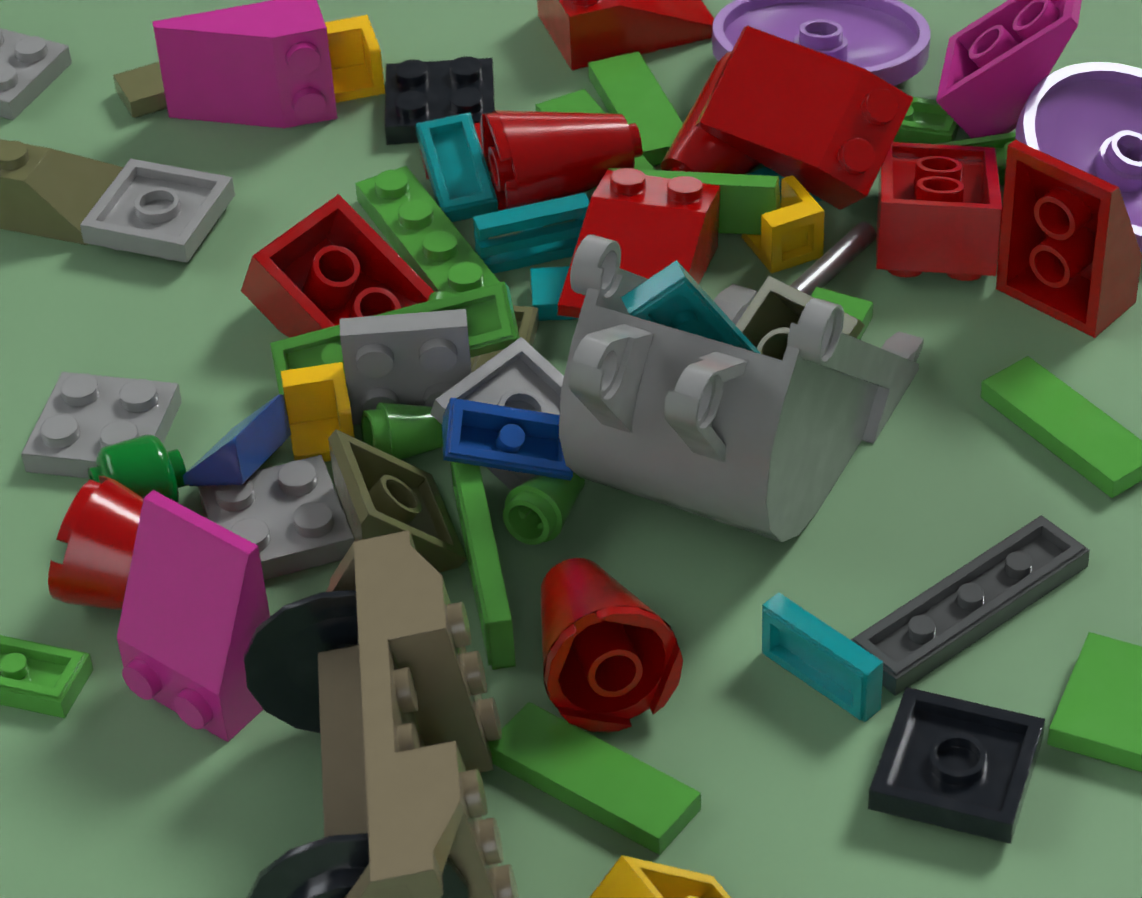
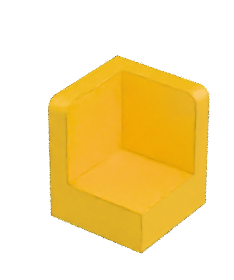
M368 15L325 22L336 103L385 94L381 50Z
M794 175L787 176L781 179V208L761 214V235L742 234V238L771 274L823 256L825 211Z
M343 362L281 371L294 461L322 455L324 462L331 461L328 438L336 429L355 438Z

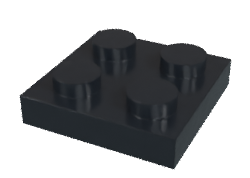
M464 56L454 60L423 62L412 59L401 63L386 64L385 134L387 145L419 143L416 135V123L469 112L471 113L473 123H480L482 114L491 113L495 110L493 58L477 59Z
M906 687L869 789L868 809L1011 844L1042 744L1045 719Z

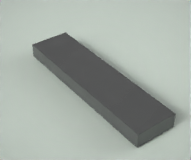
M1041 515L852 638L851 641L883 661L882 686L896 696L905 690L906 687L911 686L1088 567L1090 550Z

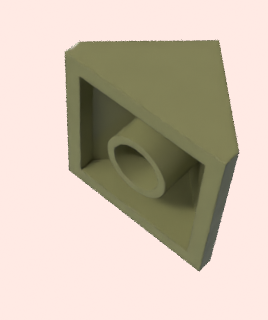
M337 429L331 434L328 441L335 491L353 534L354 541L410 530L416 551L439 573L459 568L466 561L467 557L432 474Z

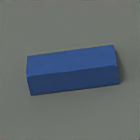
M282 394L275 396L233 427L183 475L184 485H242L291 435L284 396Z
M450 398L443 414L442 422L443 460L571 480L573 477V471L565 464L560 443V415Z

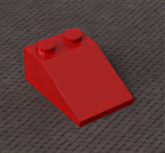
M537 0L538 16L571 71L588 67V62L638 51L640 54H645L712 38L714 17L702 0Z
M747 25L743 28L696 126L783 177L794 175L808 192L842 210L868 196L914 98L867 69Z
M1014 140L1007 148L996 290L1096 338L1133 306L1137 299L1142 254L1120 188L1020 141Z
M892 143L879 170L876 269L887 270L890 274L898 277H916L921 275L922 272L946 273L949 277L961 281L977 280L982 275L996 276L1002 220V200L995 147Z
M622 168L615 171L607 170L591 196L559 298L558 315L579 318L585 295L572 290L570 271L578 246L587 235L591 234L619 243L621 249L620 268L649 279L677 260L699 284L718 248L720 185L702 183L699 179L690 176H679L672 179L649 176L633 168Z
M339 194L255 253L251 258L241 288V292L282 334L289 338L340 325L341 318L374 316L427 302L429 295L434 292Z

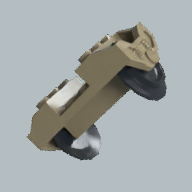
M410 530L354 541L330 578V585L326 592H320L284 605L256 628L245 651L244 665L247 688L264 711L296 729L321 734L324 838L290 849L259 873L247 898H518L516 881L511 865L498 866L499 863H503V850L496 819L494 817L482 819V816L487 815V803L480 773L493 770L489 741L502 739L497 705L494 697L486 699L481 697V694L487 693V684L479 651L467 652L465 646L471 645V632L464 603L457 602L451 604L442 575L416 551Z

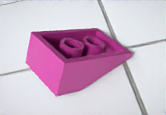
M270 0L152 21L169 118L274 128H290L338 119L327 27L317 0Z
M1007 0L949 37L936 102L970 138L1004 134L1013 131L1017 126L1020 113L1030 94L1050 74L1079 23L1082 0Z
M153 490L143 498L117 632V642L123 664L122 676L127 686L140 698L145 700L154 699L176 712L190 727L198 730L204 728L229 742L263 710L247 688L244 654L256 628L270 617L259 547Z

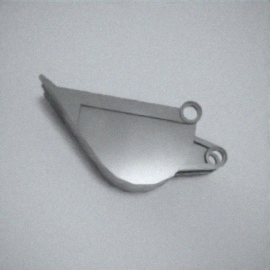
M593 234L587 235L576 250L570 271L572 290L585 295V299L571 342L560 396L559 438L566 466L580 478L779 542H785L800 535L822 506L860 442L865 441L874 444L919 370V364L916 362L922 350L924 338L898 331L879 348L842 333L844 309L841 305L812 298L806 304L798 324L791 323L783 360L634 317L628 313L621 297L646 281L647 278L620 268L621 249L617 241ZM732 284L720 292L714 299V302L736 325L757 294V291Z

